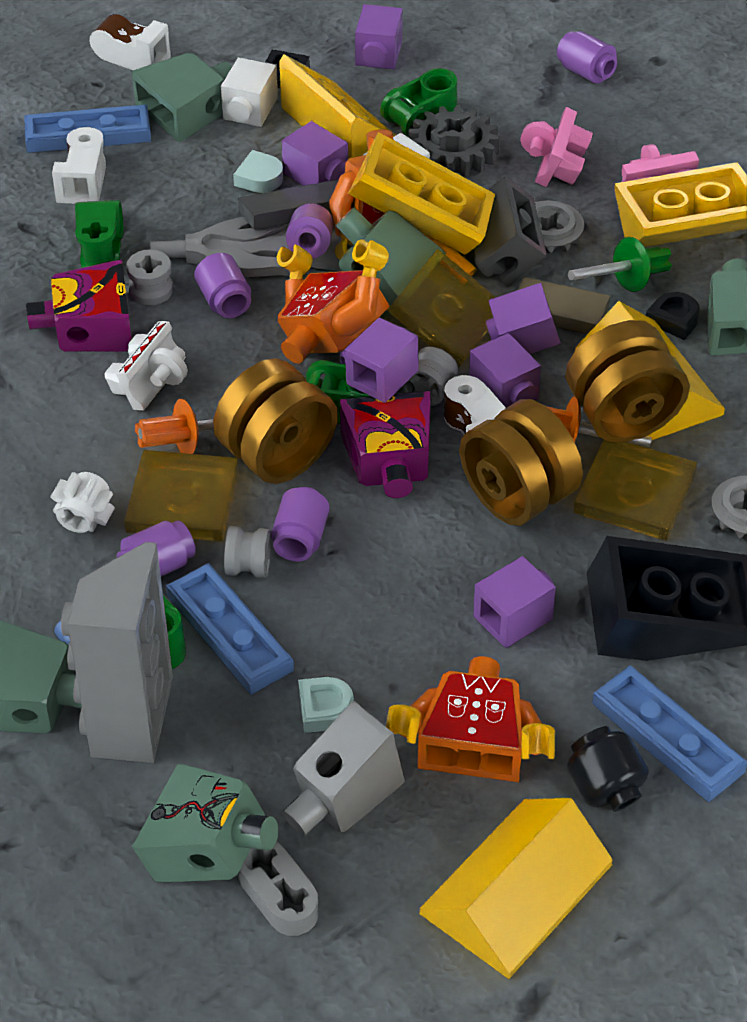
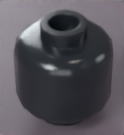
M603 726L585 734L572 744L573 754L568 759V772L588 805L592 807L610 805L613 812H617L632 805L642 797L638 788L647 780L649 770L627 733L611 731L608 726Z

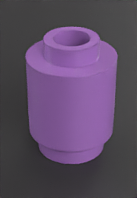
M583 31L568 32L559 42L557 58L562 62L563 67L593 83H601L609 78L617 67L616 49L612 45Z
M305 204L297 208L291 217L286 232V242L289 249L293 251L294 245L297 244L308 251L312 259L323 255L330 245L334 229V221L330 212L318 204Z
M216 253L207 256L198 264L194 273L195 281L212 311L224 318H235L242 315L251 304V288L235 259L226 253Z
M309 487L292 488L282 496L271 532L274 550L284 559L296 562L305 561L319 548L330 506L327 499L315 489Z
M165 520L122 539L121 551L117 553V558L144 542L157 543L160 575L162 577L184 567L187 564V559L195 555V544L184 523L179 520L172 523Z

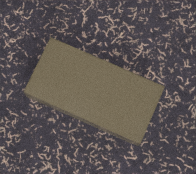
M528 277L523 278L519 287L520 290L541 283L555 327L588 334L607 314L609 309L610 295Z

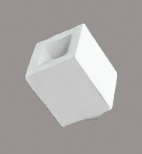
M237 58L221 85L223 119L262 127L278 99L276 65Z

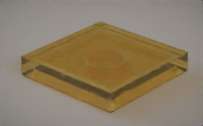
M437 249L387 311L429 346L442 349L450 354L459 368L470 355V350L477 346L488 331L486 320L494 318L488 300L496 297Z
M603 440L575 500L574 513L667 541L696 474L697 462L629 442H608Z
M143 450L124 520L126 533H137L165 520L170 523L179 520L188 528L193 539L223 541L239 470L238 458Z

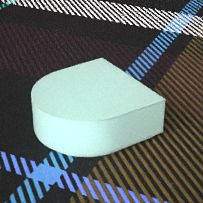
M252 150L233 174L234 186L256 193L271 192L277 189L283 182V165L278 158L272 155Z
M321 677L298 680L304 733L325 731L346 707L354 701L351 688L340 679Z

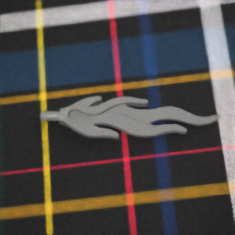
M244 217L220 222L196 233L185 234V240L150 241L151 250L161 251L169 258H186V263L198 265L207 256L216 253H226L235 259L244 277L290 276V271L277 263L279 249L281 247L289 249L286 242V232L289 224L255 230ZM333 229L328 249L323 255L313 259L312 268L342 271L339 267V259L335 255V247L341 241V236L336 235L335 229ZM347 244V250H349L351 245Z

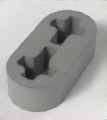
M277 841L269 851L250 849L238 873V880L242 888L271 926L279 933L287 936H299L310 931L319 918L318 893L314 885ZM258 860L263 865L271 863L273 878L270 879L260 867L253 869L252 863ZM285 893L294 905L303 902V911L296 913L292 908L284 910L282 894Z

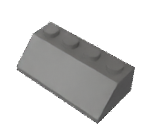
M144 542L81 578L78 582L73 602H65L62 611L61 632L63 636L70 637L67 665L69 670L76 671L73 698L75 703L82 705L79 731L80 735H87L90 756L93 758L154 763L173 674L157 543Z

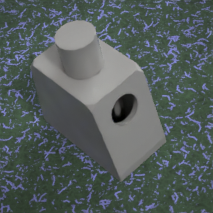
M353 701L296 762L293 770L301 794L282 811V814L287 822L303 836L310 832L322 819L326 820L338 832H346L405 782L393 732Z

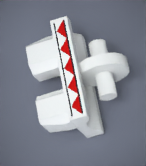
M158 321L148 334H136L128 344L129 358L125 363H112L105 372V379L112 393L126 395L133 410H145L165 383L178 385L187 376L188 369L184 362L186 358L185 352L173 341L170 322Z

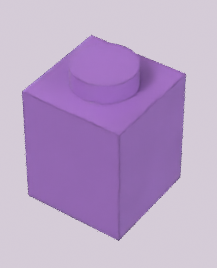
M363 4L355 31V65L395 69L402 44L403 8Z
M310 121L282 140L283 174L303 186L337 180L345 173V163L348 160V143L313 121Z
M541 283L488 300L494 317L486 320L491 340L510 333L529 354L561 344Z
M379 317L345 349L347 385L386 403L419 370L418 336L403 327L394 325Z
M510 333L470 350L469 375L481 380L505 408L520 399L537 400L539 398L541 365Z
M521 556L475 584L473 617L507 648L553 619L556 587L545 571L537 570L524 556Z

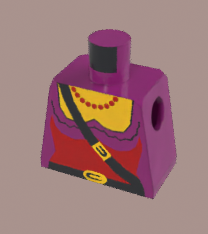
M122 260L55 274L51 278L53 300L26 303L29 330L56 327L59 348L63 351L128 352V344L132 338Z
M430 391L394 394L386 403L373 397L340 399L341 438L361 484L365 486L383 485L384 492L388 497L402 498L409 495L412 491V482L423 481L428 477Z

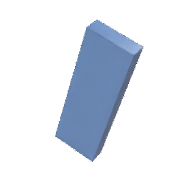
M147 105L24 115L27 153L68 149L66 137L71 131L81 127H91L99 130L103 134V146L151 142Z
M209 563L166 585L168 598L250 695L294 671V662L290 655Z
M631 665L593 693L592 704L707 802L713 800L746 772L747 761Z

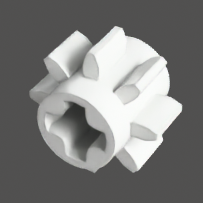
M72 472L68 481L60 479L50 497L57 502L53 512L56 514L59 523L66 529L77 533H84L88 530L94 532L97 524L105 526L115 508L112 504L108 503L113 495L112 491H109L108 484L100 476L90 472H81L79 474Z

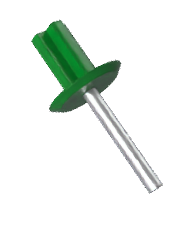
M625 237L615 247L613 263L570 270L568 278L570 280H577L615 273L618 282L623 288L630 292H638L646 286L650 274L666 272L671 269L672 264L668 259L672 253L668 248L661 249L660 247L646 249L638 239Z

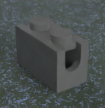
M504 176L488 189L495 193L486 234L482 242L475 247L476 256L474 260L484 275L492 277L494 274H498L500 282L508 287L543 260L547 254L534 198Z

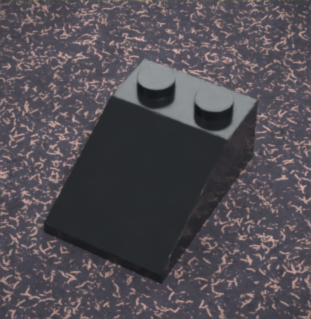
M606 536L587 571L598 655L650 661L747 646V555Z

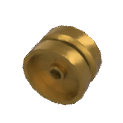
M627 320L609 325L594 333L575 350L567 363L565 379L572 393L578 399L580 406L583 407L596 434L608 442L633 441L646 437L662 428L679 413L688 399L690 383L676 358L670 354L661 334L656 327L646 321Z
M277 358L268 359L246 369L229 385L220 399L213 419L214 435L234 456L241 458L247 467L264 482L279 484L290 481L305 472L322 455L331 441L337 425V407L327 394L316 385L308 383L303 374L287 361Z
M520 399L502 410L494 420L487 419L469 430L461 438L459 453L462 468L471 488L481 503L496 518L509 525L522 526L543 512L548 504H556L572 494L581 485L583 477L581 457L572 436L562 421L550 409L533 399Z

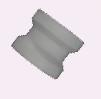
M150 249L138 251L131 255L126 265L127 274L130 279L129 293L131 298L139 304L151 306L167 301L173 294V281L170 277L171 261L169 257L161 251Z
M425 347L418 352L419 370L402 387L405 393L430 391V406H435L443 400L445 385L448 380L458 376V366L452 356L444 350L436 347Z
M229 526L224 554L225 574L236 576L243 571L251 572L256 578H267L271 557V530L269 528H259L255 532H245L241 526Z

